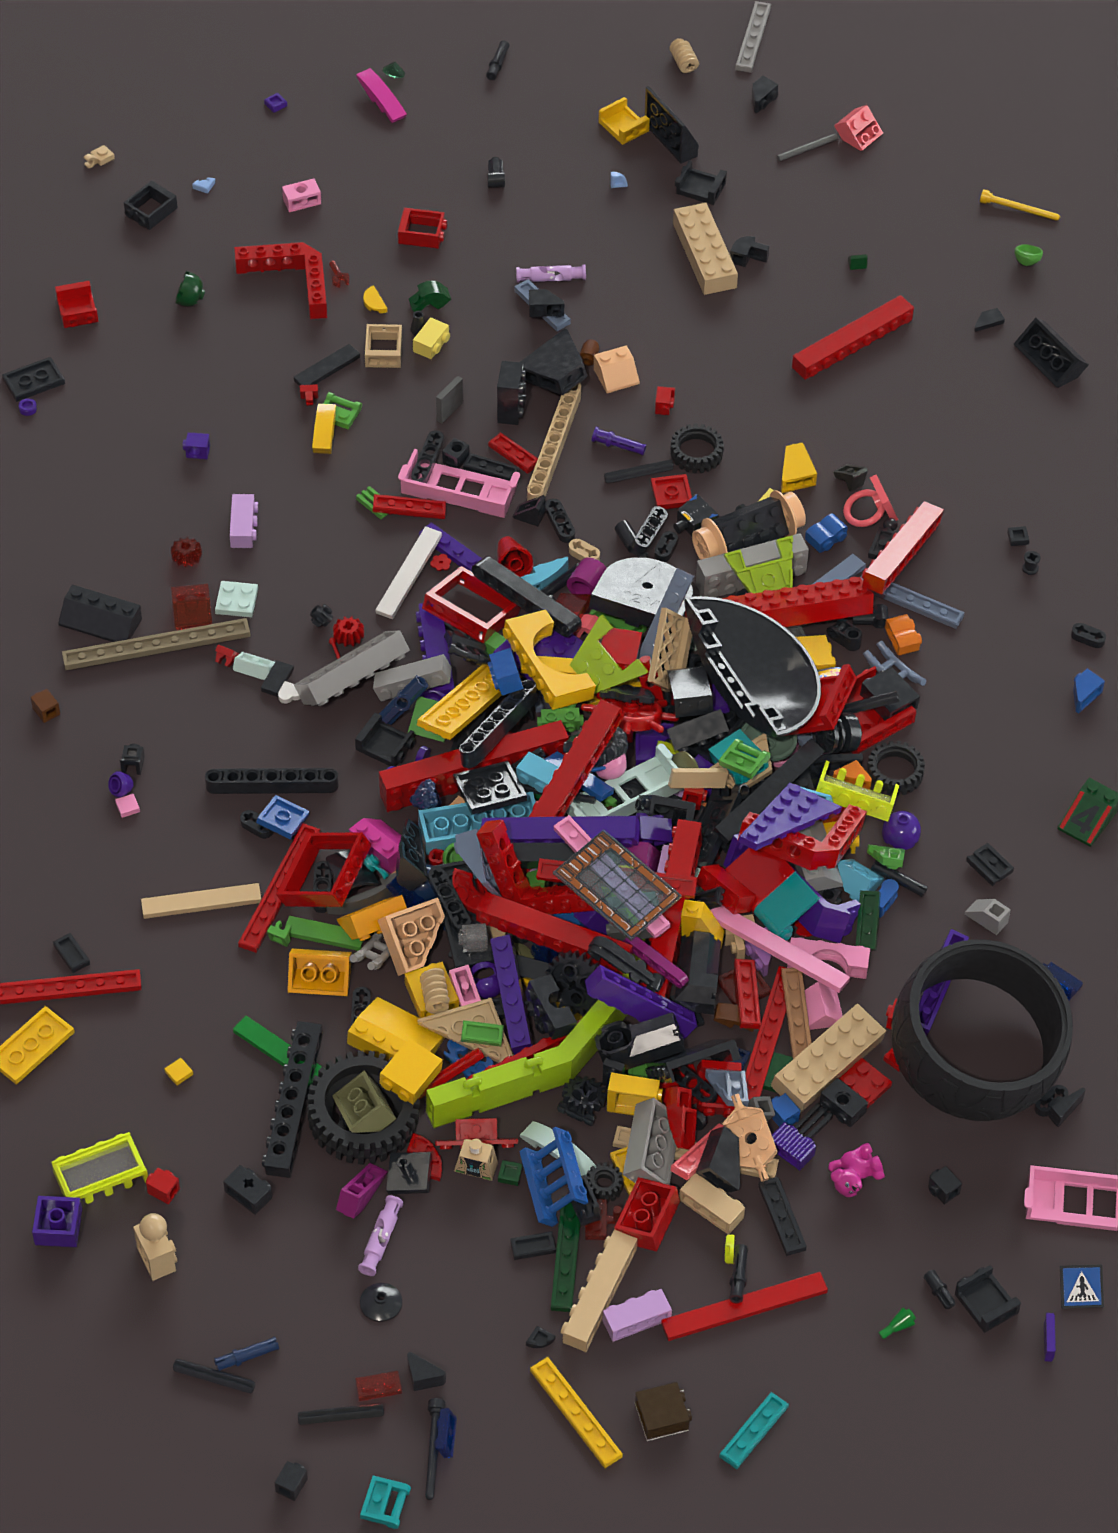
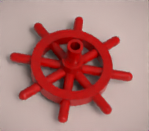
M599 693L596 695L598 700L602 699L621 708L624 718L619 727L626 732L628 743L633 742L634 731L653 729L658 733L664 732V727L660 725L662 720L675 722L679 720V717L676 718L674 714L662 711V708L668 704L666 700L654 701L652 704L639 703V700H631V703L616 699L601 698ZM582 704L581 710L592 712L595 705Z

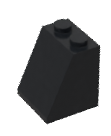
M704 666L667 670L670 708L676 718L705 715L713 712L712 693Z

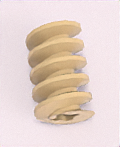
M679 38L674 40L669 50L680 71L689 73L696 70L699 66V61L690 43Z
M432 968L420 976L425 1009L431 1014L441 1013L449 1009L448 1003L450 998L448 997L443 969Z

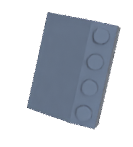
M474 829L456 834L455 852L461 856L463 861H465L490 893L502 897L476 835L479 830Z

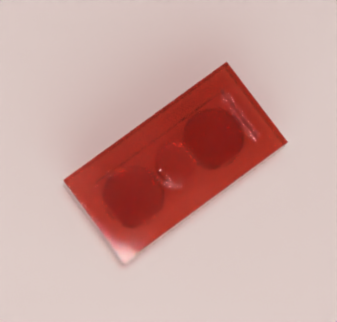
M398 1371L355 1378L359 1401L402 1394Z

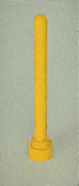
M983 189L981 203L993 202L1057 221L1060 219L1059 214L994 196L989 190Z

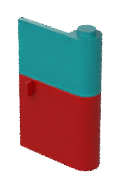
M748 848L725 869L756 895L751 908L754 915L770 932L786 941L792 936L793 928L791 924L820 899L786 860L760 849L753 850Z

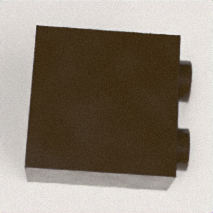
M677 1382L635 1392V1405L647 1441L689 1431V1422L692 1421L690 1409L685 1407V1393L683 1389H679Z

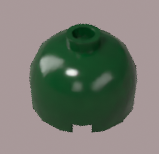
M186 270L183 276L184 281L181 282L175 299V304L189 307L195 305L199 299H203L205 290H203L201 278Z

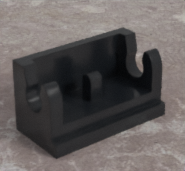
M586 1175L581 1177L587 1191L586 1195L589 1203L585 1205L574 1200L571 1202L581 1226L601 1220L599 1205Z

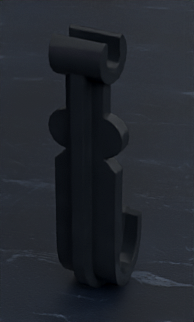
M603 936L594 937L588 945L587 953L597 961L603 958L623 974L629 973L631 981L638 982L640 980L646 984L647 989L659 993L665 978L658 973L652 974L646 970V963L643 960L636 961L633 955Z

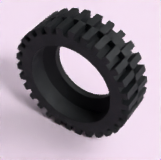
M357 1051V1056L353 1057L352 1052H348L344 1060L339 1055L335 1058V1064L331 1060L328 1061L326 1069L321 1067L318 1071V1076L315 1075L313 1078V1085H310L308 1094L307 1116L309 1128L312 1130L314 1139H318V1145L321 1148L326 1145V1152L330 1155L336 1151V1158L339 1160L344 1155L347 1156V1163H352L353 1158L358 1159V1164L364 1165V1159H369V1163L375 1164L376 1157H379L380 1161L383 1162L386 1160L387 1153L389 1155L390 1153H397V1149L402 1151L405 1148V1142L409 1144L412 1134L416 1132L420 1099L418 1098L414 1104H411L408 1101L401 1100L391 1090L388 1091L380 1084V1072L392 1059L391 1057L389 1061H385V1054L380 1053L379 1058L374 1057V1051H369V1056H363V1051ZM363 1071L378 1084L382 1093L389 1099L396 1117L389 1127L372 1134H356L346 1131L335 1123L332 1114L335 1104L332 1095Z

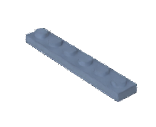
M676 568L639 650L637 659H640L642 656H650L652 659L661 608H667L678 614L694 575Z

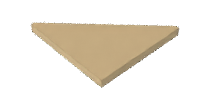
M492 998L420 1018L417 1021L418 1025L470 1050L479 1048L485 1057H490L498 1063L508 1056H513L504 1030L501 1047L461 1042L463 1020L501 1025Z

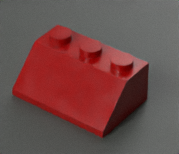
M638 1177L614 1227L615 1230L637 1238V1247L657 1252L680 1203L677 1187Z

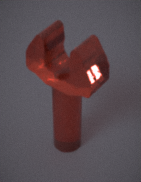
M334 260L331 261L329 265L335 274L332 277L333 285L340 288V280H343L348 286L350 281L349 274L341 273Z

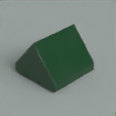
M866 254L849 256L850 270L867 269L868 256Z

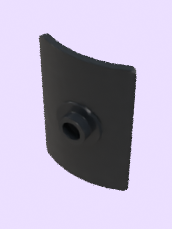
M351 850L340 851L326 857V861L336 879ZM362 864L351 889L365 885L378 886L379 882L374 873Z

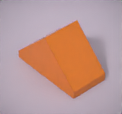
M857 760L841 767L847 771L844 781L855 784L857 776L862 774L865 776L862 787L871 789L872 778ZM841 768L834 771V778H837L838 772Z

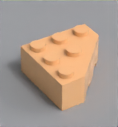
M438 898L378 919L398 976L424 967L427 960L426 957L436 939L439 926L445 917Z

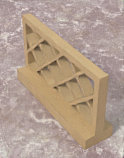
M661 608L648 682L661 687L664 692H669L667 670L686 668L692 639L688 618L667 608Z

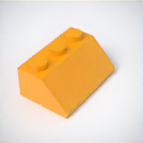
M402 895L394 896L337 919V922L352 940L359 938L360 941L370 938V934L373 932L377 934L382 933L378 919L407 909Z
M292 948L289 953L288 993L348 996L351 973L350 956L352 952Z

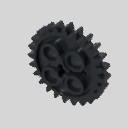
M571 950L566 953L562 952L552 959L553 962L548 964L549 969L545 971V974H551L559 988L556 1002L560 1003L558 1008L569 1006L570 1010L572 1009L573 1015L578 1012L583 1015L598 1000L588 995L585 980L595 971L599 962L593 963L592 957L587 959L586 952L580 956L578 950L573 954Z

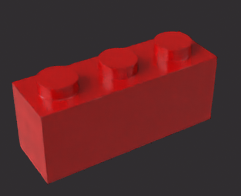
M719 864L701 867L697 877L698 886L704 891L720 886L725 889V892L721 894L724 896L723 900H720V902L732 914L751 911L756 898L752 891Z

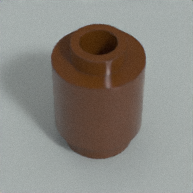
M589 339L582 345L580 356L584 365H593L594 355L599 353V344L595 340Z

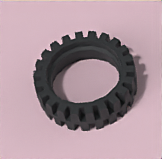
M698 423L694 424L693 427L690 424L686 425V428L683 426L680 428V431L677 430L672 436L670 446L671 459L676 466L679 465L681 470L685 468L686 472H690V470H692V473H697V470L700 473H704V470L709 472L711 468L715 469L722 460L723 438H721L720 433L717 434L716 429L712 430L710 426L705 428V424H701L700 427H698ZM700 439L710 443L714 447V452L702 458H694L681 452L680 445L688 440Z
M889 741L888 745L884 742L881 744V747L879 745L876 746L869 756L867 773L872 778L871 784L874 783L875 786L876 781H882L883 787L881 792L884 793L887 790V795H891L895 785L898 784L899 789L896 796H899L900 792L902 795H906L907 790L911 793L914 791V788L917 789L923 779L925 762L923 756H920V751H915L913 745L908 747L909 743L906 742L901 745V741H897L896 744L893 741ZM887 757H900L913 765L914 773L906 779L894 780L882 775L877 765L882 759Z

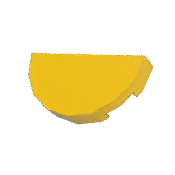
M374 285L369 287L363 296L365 307L370 311H379V313L388 312Z

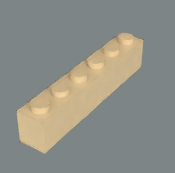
M615 1229L611 1236H607L604 1243L605 1249L603 1253L598 1254L595 1261L596 1267L594 1270H590L588 1274L586 1288H581L578 1295L580 1300L577 1305L574 1304L572 1306L569 1322L565 1321L562 1326L563 1343L587 1352L603 1319V1310L609 1307L637 1250V1238Z

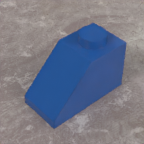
M1088 668L1083 673H1078L1074 678L1073 694L1075 711L1078 714L1103 692L1105 683L1102 678Z

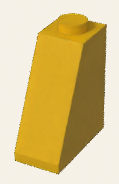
M803 442L786 446L781 492L785 493L815 486L817 472Z
M684 900L681 914L682 936L686 935L688 937L690 932L693 931L710 932L714 935L716 941L717 939L721 941L722 948L725 931L705 902Z

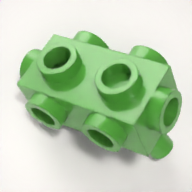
M576 704L554 710L542 709L541 717H537V726L561 720L566 732H574L575 730H580V726L584 724L583 715L579 714V708H575Z

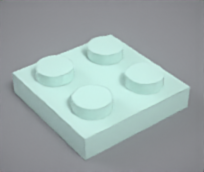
M221 581L215 614L252 617L258 593V584Z

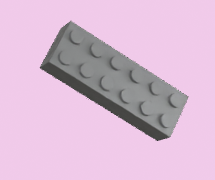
M801 533L793 535V576L802 575L807 570L809 549ZM776 540L741 549L745 566L751 567L780 559ZM724 554L697 561L696 586L701 596L719 597L745 588L725 560Z
M400 630L385 631L294 684V687L304 705L314 706L318 704V706L327 703L329 701L328 698L331 696L336 697L344 693L343 689L348 686L352 688L358 685L360 679H367L375 674L374 671L377 669L387 668L390 666L389 662L394 659L398 661L404 658L405 653L410 651Z

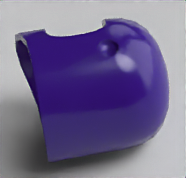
M490 962L477 963L470 970L472 976L482 968L490 967L494 970V974L487 978L478 979L473 977L478 994L484 999L496 997L500 993L496 967L494 963Z

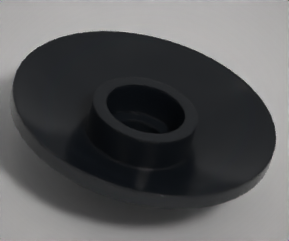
M376 1283L363 1291L360 1297V1308L363 1314L370 1320L377 1322L388 1321L400 1312L402 1296L394 1286L387 1283ZM383 1297L384 1300L380 1301L377 1298Z

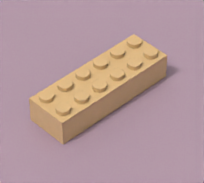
M707 203L674 209L673 225L703 294L706 295L737 288L738 273Z
M857 1003L774 1076L771 1087L780 1096L786 1093L800 1109L801 1113L821 1095V1092L836 1078L839 1079L857 1061L864 1058L881 1043L886 1030Z

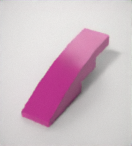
M371 68L356 74L357 79L371 101L376 102L381 112L386 113L391 123L406 117L407 113L397 98Z

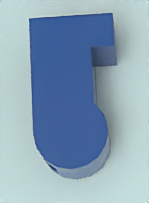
M887 879L883 881L879 890L881 893L880 918L897 898L899 885L895 880Z

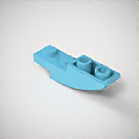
M568 557L539 564L533 567L532 574H526L521 578L541 590L568 570Z

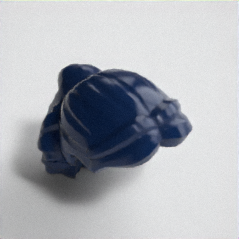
M431 779L422 781L415 790L414 795L410 797L411 804L417 807L418 810L441 807V797L434 787L436 783Z

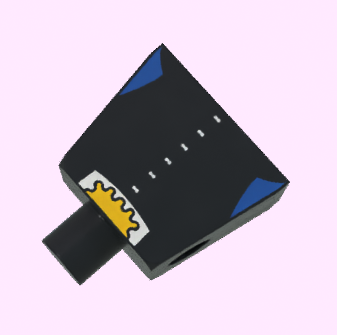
M696 494L678 509L677 522L673 524V527L677 533L686 530L692 536L693 531L701 528L703 519L709 518L714 520L719 518V514Z

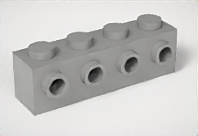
M442 654L375 673L373 689L380 701L393 699L398 691L403 689L416 675L426 680L429 685L427 689L450 683L451 665L445 655Z

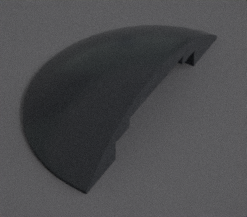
M695 596L684 598L689 627L700 659L709 678L728 706L747 724L773 737L787 735L806 724L815 713L819 704L821 684L814 661L801 642L780 623L752 607L716 597Z

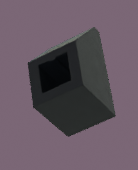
M761 76L752 85L753 108L757 114L778 97V84L765 76Z
M547 289L529 290V317L564 316V301Z

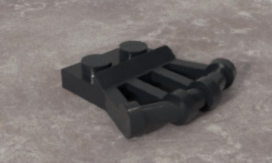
M446 630L444 638L449 646L448 654H455L463 658L464 661H473L479 666L482 664L488 665V662H491L489 654L485 651V644L471 636H465L459 631L452 632Z

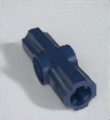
M416 675L403 689L399 690L397 695L379 713L382 715V721L392 725L428 688L429 685L426 680ZM400 698H405L408 702H402Z

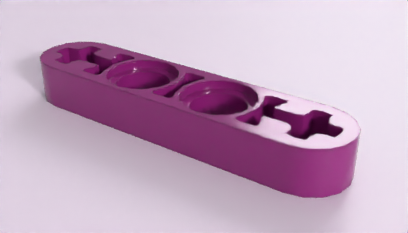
M628 935L623 940V942L633 945V954L678 988H682L689 981L687 975L636 935L633 937Z

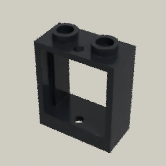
M152 180L123 202L125 215L149 230L178 208L177 196ZM151 198L162 204L149 215L138 209Z

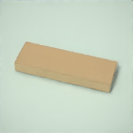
M672 768L668 785L670 788H725L728 770L727 768Z

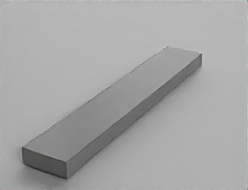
M755 1L735 70L752 72L771 4Z

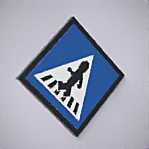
M1102 1264L1060 1266L1061 1309L1104 1307Z

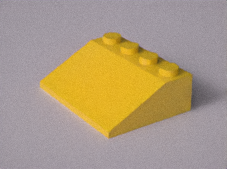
M377 997L357 1017L348 1030L347 1044L368 1055L369 1051H374V1057L379 1058L380 1053L385 1054V1061H389L408 1039L413 1040L435 1054L445 1037L418 1025L417 1021L420 1018Z

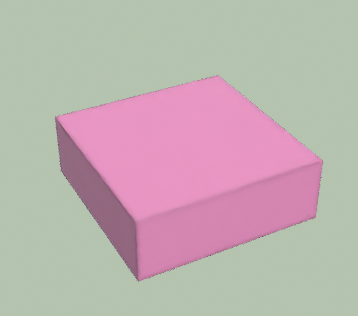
M134 794L115 799L122 818L140 812Z

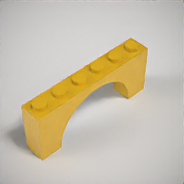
M546 610L505 620L503 628L504 638L509 641L513 652H516L520 663L527 669L529 677H532L536 682L537 689L541 691L545 702L550 705L552 710L594 698L596 685L588 673L566 674L558 672L543 664L536 656L533 649L540 640L551 636L554 621Z

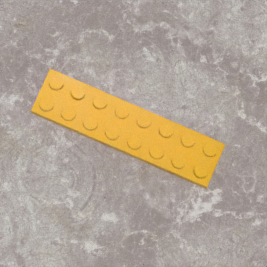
M482 664L418 718L417 726L424 728L426 731L433 732L442 738L451 740L501 696L500 689H495L489 666Z

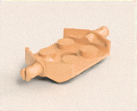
M735 1094V1096H731L735 1108L722 1124L739 1137L740 1167L756 1169L760 1181L764 1182L769 1180L765 1169L766 1165L774 1159L778 1151L763 1110L761 1108L744 1106L739 1094ZM751 1133L756 1134V1142L748 1144L747 1136Z

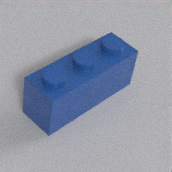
M511 648L490 654L491 662H488L495 689H500L502 696L523 689Z

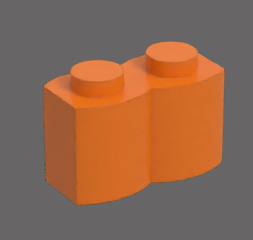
M907 614L886 619L885 630L898 656L919 650L922 638L915 631L913 619H910Z

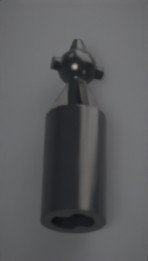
M629 521L619 522L615 526V532L628 552L637 555V558H648V552L638 553L633 550L631 543L637 534Z

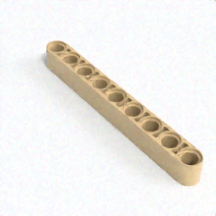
M580 383L564 395H561L527 488V501L541 495L546 496L581 400Z

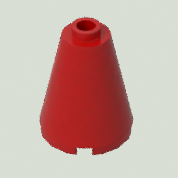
M506 536L499 540L497 562L519 577L530 574L533 569L531 553L512 537Z

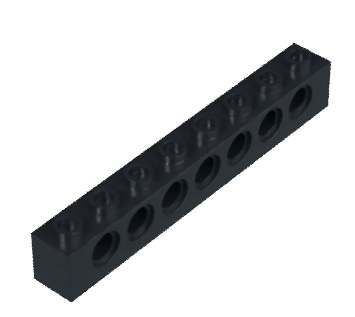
M297 1021L296 1029H292L291 1040L293 1043L292 1046L288 1047L287 1058L289 1060L288 1064H284L283 1068L284 1082H280L279 1094L281 1095L280 1099L275 1102L276 1116L271 1119L270 1124L272 1134L267 1137L266 1148H268V1151L262 1158V1167H265L266 1175L291 1178L307 1108L309 1088L312 1085L323 1037L322 1024ZM295 1079H300L298 1082H292ZM291 1097H296L294 1100H288ZM286 1115H292L290 1118H284ZM279 1151L284 1152L281 1155H276V1153Z

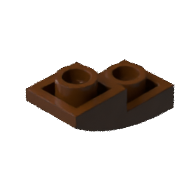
M718 1003L713 1020L729 1028H732L734 1024L740 1026L738 1005ZM744 1028V1029H747V1030H749V1031H751V1032H753V1031L755 1030V1029H750V1028Z

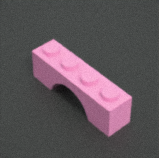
M791 937V944L820 960H829L839 964L846 975L866 979L870 948Z

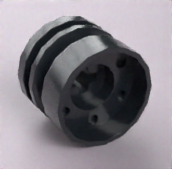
M842 712L833 730L812 732L813 740L825 751L823 755L855 751L860 745L862 736L859 720L851 712Z

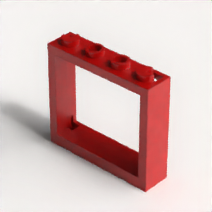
M462 566L427 592L422 609L483 644L495 632L500 631L505 626V620L517 617L520 611L519 606L477 579L471 571ZM457 584H460L504 610L488 623H485L443 599L442 596Z
M363 832L306 833L276 895L288 907H342L372 844ZM320 849H351L331 892L300 891Z

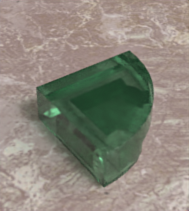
M396 62L386 65L382 69L385 74L394 78H402L406 74Z

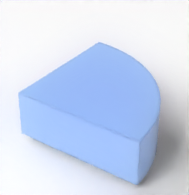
M611 172V188L628 187L627 180L623 174Z
M215 178L197 180L192 184V187L195 190L208 194L215 184Z

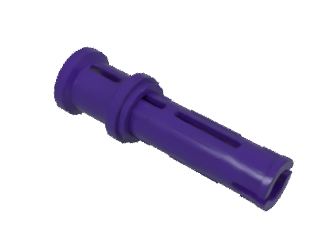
M597 426L594 429L591 440L592 442L604 443L607 447L613 445L644 455L647 444L617 436L613 431L601 430Z

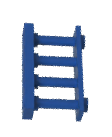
M557 1127L552 1129L555 1140L539 1151L526 1147L519 1151L538 1222L551 1227L558 1223L556 1212L573 1200L585 1205L589 1203L571 1142L572 1137L568 1131ZM558 1148L560 1157L543 1168L542 1158ZM563 1166L565 1175L548 1186L546 1176ZM565 1184H568L570 1193L553 1203L551 1194Z

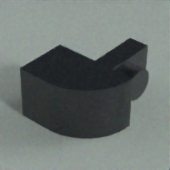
M744 236L734 242L730 250V257L733 264L746 267L750 258L767 262L769 246L755 242L754 236Z

